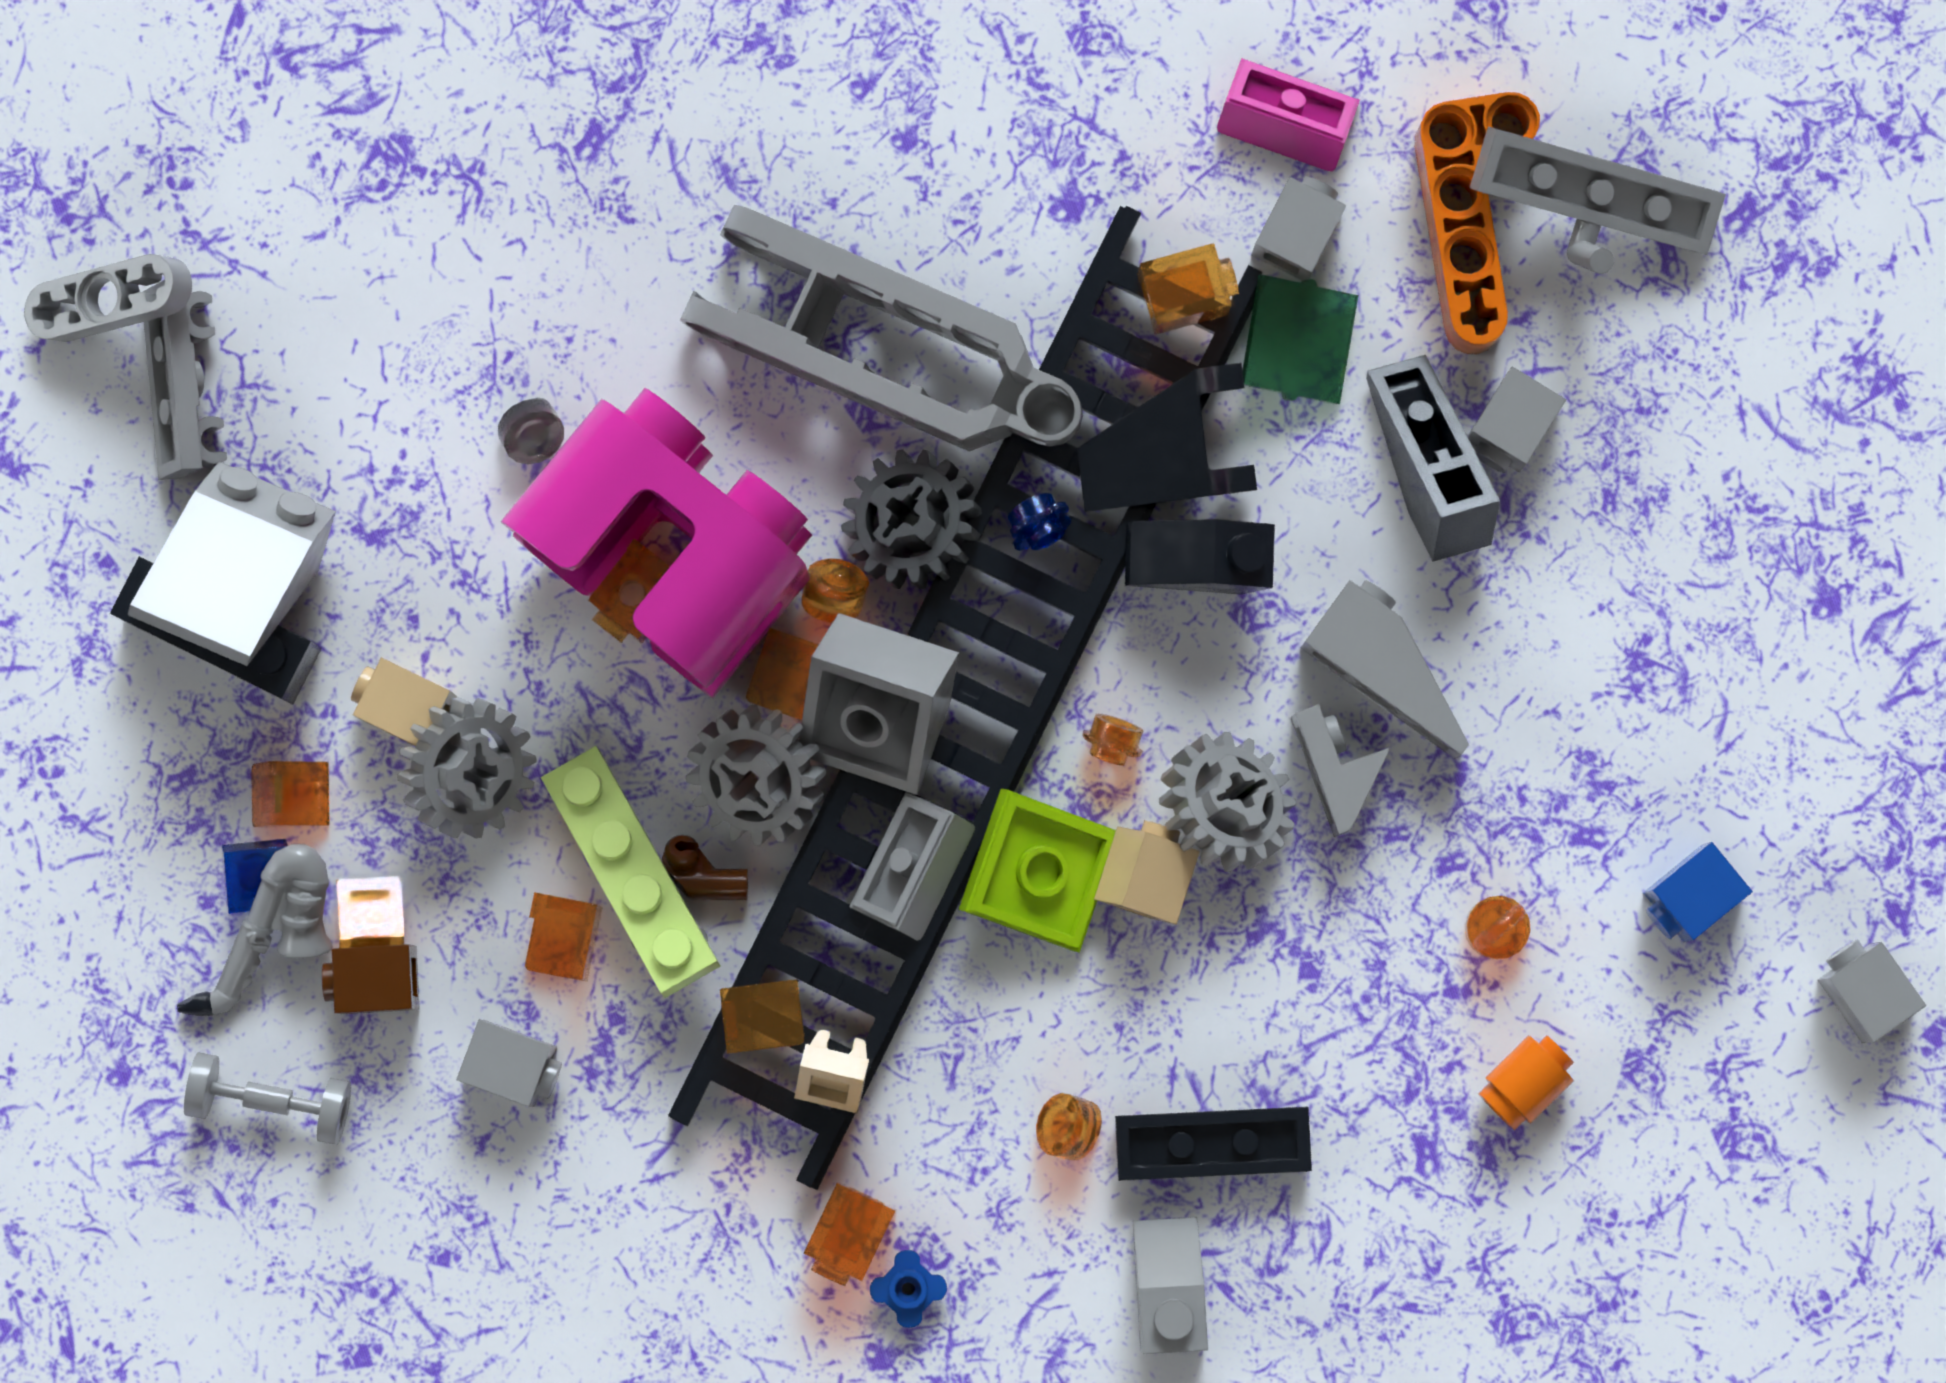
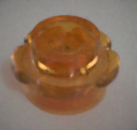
M1095 714L1089 731L1083 730L1082 737L1092 743L1089 753L1105 762L1124 766L1128 756L1140 757L1143 753V750L1139 749V743L1144 732L1143 729L1126 720L1106 714Z

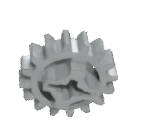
M452 698L451 714L433 706L429 709L430 719L433 724L428 728L417 724L412 725L410 730L418 739L415 748L401 747L399 752L400 755L411 760V768L398 773L397 780L414 788L405 796L403 801L405 805L418 811L421 810L418 817L421 823L434 829L439 826L440 832L453 838H458L463 831V833L477 839L482 838L484 822L499 830L505 827L502 812L506 808L521 812L524 807L516 797L519 789H533L535 783L523 776V768L536 763L537 759L535 755L521 750L520 747L526 744L531 736L528 731L516 726L513 727L516 716L513 713L501 708L496 710L495 704L479 698L475 700L473 705L461 698ZM481 728L486 729L492 735L498 747H489L488 737L481 734ZM442 788L446 790V799L454 803V808L448 807L440 799L436 789Z
M750 705L740 715L733 709H729L716 720V723L712 721L697 735L701 742L688 752L687 757L699 766H696L686 775V782L700 785L702 793L692 801L694 806L704 807L709 805L714 812L710 816L708 824L712 828L719 825L723 820L730 824L729 836L733 841L738 840L746 831H750L751 839L755 846H761L771 835L780 843L787 839L795 831V828L800 830L814 816L811 810L823 800L824 793L814 787V785L826 775V769L811 765L809 760L819 750L817 744L802 746L798 738L802 734L804 727L800 723L792 726L789 730L782 727V711L774 710L763 720L757 705Z
M1230 732L1222 733L1214 741L1208 734H1204L1190 746L1186 745L1171 759L1173 766L1164 772L1160 779L1171 789L1159 798V805L1173 809L1175 814L1165 823L1167 830L1181 828L1186 835L1181 842L1180 848L1186 851L1196 845L1202 849L1200 858L1201 864L1204 866L1221 857V864L1225 872H1232L1242 863L1250 870L1285 845L1282 837L1290 832L1295 825L1284 814L1296 805L1295 798L1282 795L1280 790L1290 780L1288 775H1273L1269 769L1275 759L1273 754L1268 753L1260 759L1253 754L1255 749L1254 740L1250 738L1246 739L1238 747H1235Z

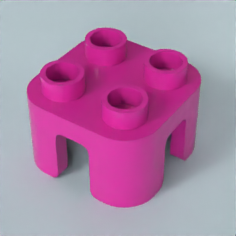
M644 388L624 413L609 402L601 399L504 516L501 523L514 532L513 537L523 547L576 591L585 596L596 595L603 589L656 524L669 522L690 537L692 541L635 609L633 622L637 630L650 640L652 650L659 658L709 697L714 698L810 580L806 564L797 555L813 536L804 527L808 519L784 496L749 470L744 472L727 495L703 477L700 471L713 457L712 453L701 444L706 437L683 415L649 389Z

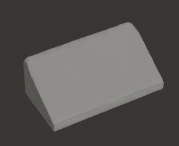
M905 792L849 907L915 940H921L973 836L975 826L946 809Z

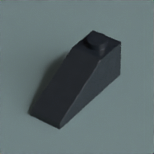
M1422 355L1368 370L1366 380L1408 513L1432 562L1492 545L1500 499L1427 356Z

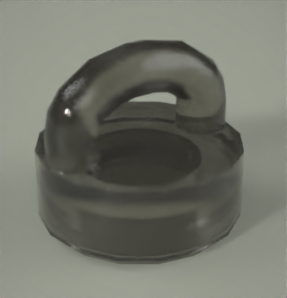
M537 397L521 401L511 406L503 414L498 424V437L508 456L514 461L527 465L535 464L550 458L560 448L564 440V426L551 404L545 398Z

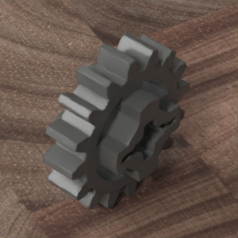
M903 449L897 450L895 466L890 468L877 458L873 461L877 476L870 481L865 477L857 475L854 482L863 491L860 498H847L843 502V505L855 514L854 520L847 521L841 525L842 532L849 538L858 539L849 547L850 555L859 562L867 560L864 570L876 580L886 573V581L897 589H901L907 576H909L911 582L920 590L926 589L928 582L927 573L933 571L944 581L948 580L950 573L946 563L953 558L958 562L966 564L969 557L960 548L963 541H976L980 537V533L968 524L969 519L976 518L982 514L981 507L974 500L966 499L975 490L974 486L965 477L957 478L959 469L948 459H945L937 466V458L927 450H922L916 463L913 462L911 456ZM912 482L909 486L898 487L902 484ZM949 507V521L945 530L943 513ZM878 510L879 526L874 532V519ZM910 512L915 516H920L918 522L913 527L903 522ZM927 551L919 556L911 557L913 553Z

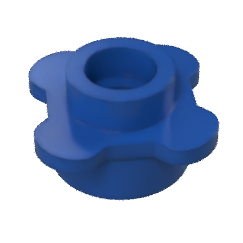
M903 1250L897 1253L894 1258V1266L884 1277L873 1279L870 1285L871 1298L877 1303H885L896 1313L897 1322L906 1328L918 1326L922 1321V1312L932 1301L942 1300L947 1292L945 1279L938 1274L932 1275L920 1264L918 1253L912 1250ZM907 1282L912 1283L915 1287V1291L911 1295H906L902 1291V1286Z

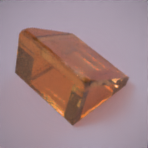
M267 761L253 764L251 770L253 827L330 825L329 762Z

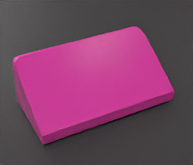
M1241 58L1223 106L1217 131L1326 171H1334L1360 100Z

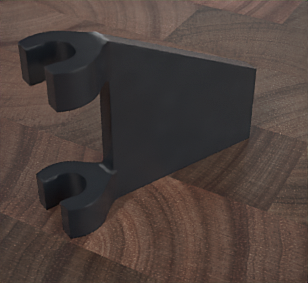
M1242 363L1194 369L1078 447L1077 457L1084 512L1257 490L1254 465L1211 470L1208 467L1200 406V396L1202 394L1245 388Z

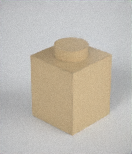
M382 657L375 669L367 666L363 670L351 695V701L358 704L353 716L416 746L418 739L410 730L412 725L417 724L428 728L433 724L430 719L429 709L435 706L449 713L452 698H457V695L450 690Z
M1144 820L1141 831L1117 826L1094 900L1146 918L1177 925L1200 851L1193 848L1183 851L1180 848L1181 844L1178 843L1181 832L1178 830H1167L1166 826Z

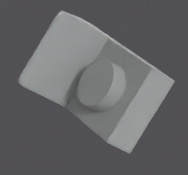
M1316 705L1296 712L1291 717L1333 836L1337 837L1352 829L1390 749L1387 748L1341 765L1338 753L1344 752L1347 749L1338 721L1334 715L1324 718L1320 705Z

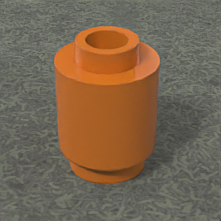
M1528 1035L1485 1077L1488 1084L1478 1095L1515 1131L1525 1120L1531 1124L1574 1082L1573 1078L1566 1071L1574 1062L1549 1036L1546 1035L1538 1043Z

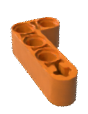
M1504 92L1436 104L1425 113L1415 134L1414 147L1444 331L1450 344L1456 350L1465 354H1480L1488 351L1500 338L1507 325L1508 311L1489 195L1470 189V185L1488 126L1493 128L1492 118L1503 113L1517 117L1524 129L1523 136L1534 139L1540 127V115L1536 105L1529 97L1516 92ZM1438 123L1453 125L1461 135V145L1454 149L1440 148L1432 141L1429 129ZM1449 184H1458L1464 187L1472 199L1471 207L1464 211L1448 209L1441 201L1439 196L1440 189ZM1457 246H1469L1475 249L1482 261L1481 269L1472 274L1458 271L1451 263L1450 250ZM1486 286V289L1481 288L1474 300L1478 317L1483 319L1489 318L1490 322L1481 335H1476L1473 325H1462L1461 321L1464 320L1471 308L1469 292Z

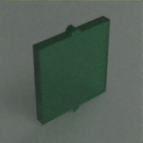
M1259 275L1242 368L1244 386L1282 393V398L1285 401H1293L1297 397L1335 405L1340 404L1359 295L1318 287L1314 279H1305L1299 283L1272 276Z

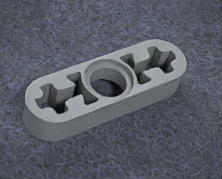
M146 254L37 285L26 299L24 317L29 330L39 338L62 342L74 341L179 312L190 298L192 278L189 269L182 261L161 255ZM162 275H164L165 285L157 288L156 294L140 292L138 285L148 286L161 281ZM111 281L117 290V302L112 312L105 316L99 308L98 297L101 288ZM60 302L75 304L77 312L67 311L54 316L53 322L52 311L60 308Z

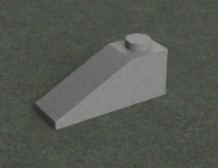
M1349 580L1300 648L1452 758H1458L1469 746V743L1403 618L1391 610L1396 601L1381 588L1367 580L1363 582L1361 587Z

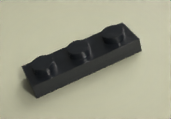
M1307 1106L1115 1116L1118 1181L1312 1171L1309 1107Z

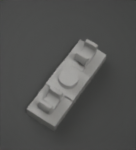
M165 280L143 292L156 294L157 288L165 285ZM203 291L192 292L187 304L179 312L144 322L158 480L181 479L200 469L210 468L217 465L218 462L227 460V452H210L205 449L201 440L203 432H215L223 428L224 420L215 416H207L198 420L197 406L200 405L199 398L204 389V373L200 362L195 361L194 343L203 342L215 335V327H198L190 318L191 307L202 308L212 303V295Z

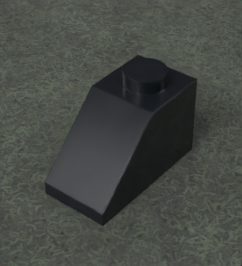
M1218 519L1127 522L1125 586L1239 595L1273 588L1275 524Z

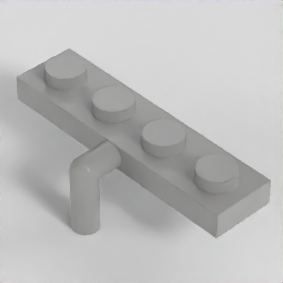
M1489 126L1470 185V189L1576 218L1567 248V257L1573 264L1598 274L1607 273L1614 264L1613 254L1608 249L1595 245L1601 226L1707 255L1726 194Z

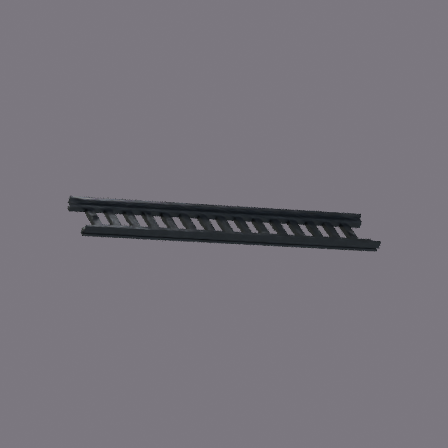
M1128 206L1125 208L1119 207L1039 368L1040 371L1059 378L1071 386L1081 402L1082 411L1111 425L1138 407L1064 371L1079 339L1173 384L1194 369L1226 364L1268 277L1262 275V271L1248 265L1225 310L1121 259L1120 256L1141 216V212ZM1107 283L1213 334L1199 365H1194L1092 315ZM1211 393L1200 396L1201 413ZM1014 433L1004 438L974 499L981 507L982 514L976 518L969 519L968 524L980 533V540L996 508L1102 560L1087 592L1085 593L979 540H964L960 548L965 551L969 560L965 564L952 558L946 563L950 578L944 581L940 576L936 575L907 633V636L929 642L938 623L941 622L1046 674L1030 707L957 671L955 673L951 699L1016 730L1017 733L1002 764L939 734L931 760L988 787L989 790L973 822L960 816L973 824L975 830L921 940H915L850 908V904L809 884L825 850L867 870L878 849V846L837 827L854 793L895 813L905 792H907L840 769L668 1114V1117L688 1127L710 1082L713 1081L818 1133L796 1181L815 1190L819 1189L856 1113L836 1108L829 1110L816 1103L795 1099L794 1092L723 1056L739 1023L802 1054L804 1053L805 1045H810L816 1036V1031L752 1000L768 965L876 1018L865 1039L869 1063L860 1100L861 1104L964 895L1000 789L1015 792L1125 569L1127 522L1148 521L1157 504L1129 506L1113 536L1008 484L1023 452L1080 479L1077 447L1067 442L1056 446H1045ZM966 566L977 569L1074 617L1059 649H1054L951 598ZM910 793V794L915 795V796H917V797H919V798H921V799H923V800H926V801H928V802H930V803H932V804H934V805H937V806H939V807H941V808H943V809H946V808H944V807H942V806H940V805H938V804H936V803H934V802H932V801H929V800H927V799H925V798H923V797H921V796H919V795ZM797 907L903 959L904 962L888 994L780 942ZM829 1038V1050L846 1054L851 1052V1048Z

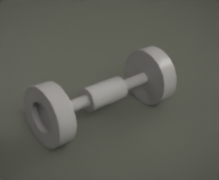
M200 1052L196 1054L186 1085L184 1097L185 1116L206 1119L214 1096L218 1095L243 1100V1107L288 1115L290 1110L319 1115L317 1141L335 1145L339 1144L350 1104V1081L330 1078L325 1088L322 1102L293 1097V1090L247 1082L246 1087L219 1083L217 1082L219 1057Z

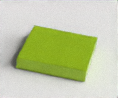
M1000 789L958 910L1080 953L1097 904V900H1094L1116 830L1013 791Z

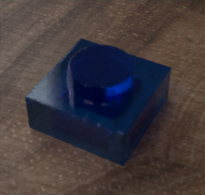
M286 838L221 845L226 907L229 914L249 912L251 910L262 880L260 877L261 872L276 851L288 846Z

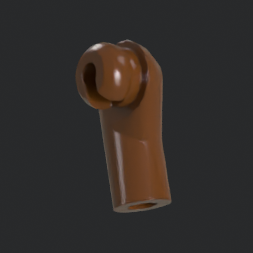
M676 835L666 843L662 862L674 883L686 897L692 900H748V869H715L698 848L699 845L696 840L688 835Z

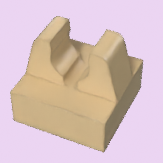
M820 1030L811 1044L805 1045L794 1098L857 1113L869 1063L866 1043L863 1039L855 1038L849 1054L829 1050L830 1031Z

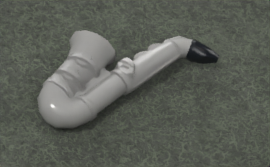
M291 844L273 854L261 872L260 877L262 880L251 910L241 924L215 990L213 992L206 991L194 994L178 1003L177 1011L179 1013L195 1016H212L230 1012L240 1000L241 992L252 983L251 974L261 962L259 959L260 953L265 954L270 947L272 940L270 934L274 930L282 931L281 939L277 944V951L283 956L290 958L317 957L328 953L333 948L323 924L326 891L329 887L326 863L314 848L306 844Z

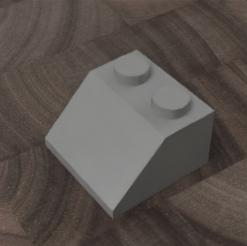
M838 613L811 656L801 724L804 728L799 742L802 746L807 744L818 745L819 750L810 758L811 760L917 795L922 786L951 702L959 652Z

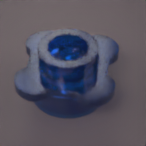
M1043 493L1017 505L1008 515V521L1012 526L1010 533L1013 538H1016L1012 543L1015 550L1022 551L1028 548L1041 550L1060 540L1065 534V529L1072 522L1069 515H1065L1069 511L1067 503L1056 502L1052 494Z

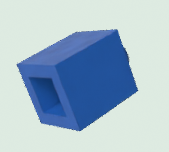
M1709 842L1698 847L1643 893L1652 903L1646 909V913L1656 927L1668 939L1678 935L1683 942L1695 940L1753 891L1714 843Z

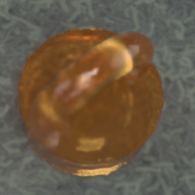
M827 558L811 564L808 569L810 580L803 587L801 597L803 609L813 618L828 623H833L838 613L852 618L858 617L869 588V580L866 574L856 565L841 559Z
M1505 896L1487 897L1476 903L1468 912L1465 922V935L1471 948L1480 956L1492 960L1507 959L1519 953L1526 945L1531 931L1530 920L1525 908L1514 899Z
M1065 1093L1052 1096L1042 1107L1037 1119L1036 1136L1040 1148L1047 1155L1061 1159L1080 1160L1093 1149L1100 1135L1102 1126L1101 1110L1097 1104L1085 1098Z

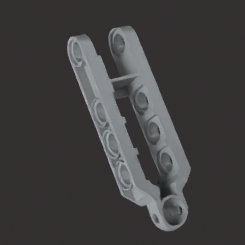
M733 206L720 236L750 254L808 278L786 326H780L741 308L738 309L737 313L707 301L696 291H693L680 318L683 324L704 336L969 452L1009 437L1012 433L1045 446L1061 445L1072 439L1081 426L1083 418L1082 406L1073 388L1063 380L1033 367L1016 323L743 206ZM845 294L997 360L1003 377L990 405L978 410L969 408L966 414L934 400L926 393L923 387L911 383L909 388L875 374L861 360L853 358L852 363H849L818 349L843 295Z

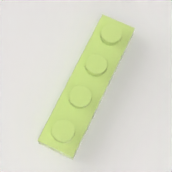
M597 746L540 777L662 996L667 998L721 967Z

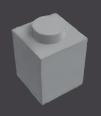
M1306 176L1302 182L1289 177L1254 245L1251 255L1308 283L1346 208L1345 204L1336 200L1338 192L1331 186L1312 177Z
M1512 366L1468 434L1470 442L1477 446L1475 452L1479 460L1502 473H1505L1509 467L1520 472L1527 465L1567 399Z
M1858 939L1851 942L1826 960L1832 970L1818 979L1861 1043L1876 1042L1927 1006L1882 942L1870 943L1865 947L1862 946Z
M479 1019L456 1080L522 1105L535 1107L539 1096L547 1099L550 1098L557 1082L562 1062L553 1060L557 1046L487 1020Z

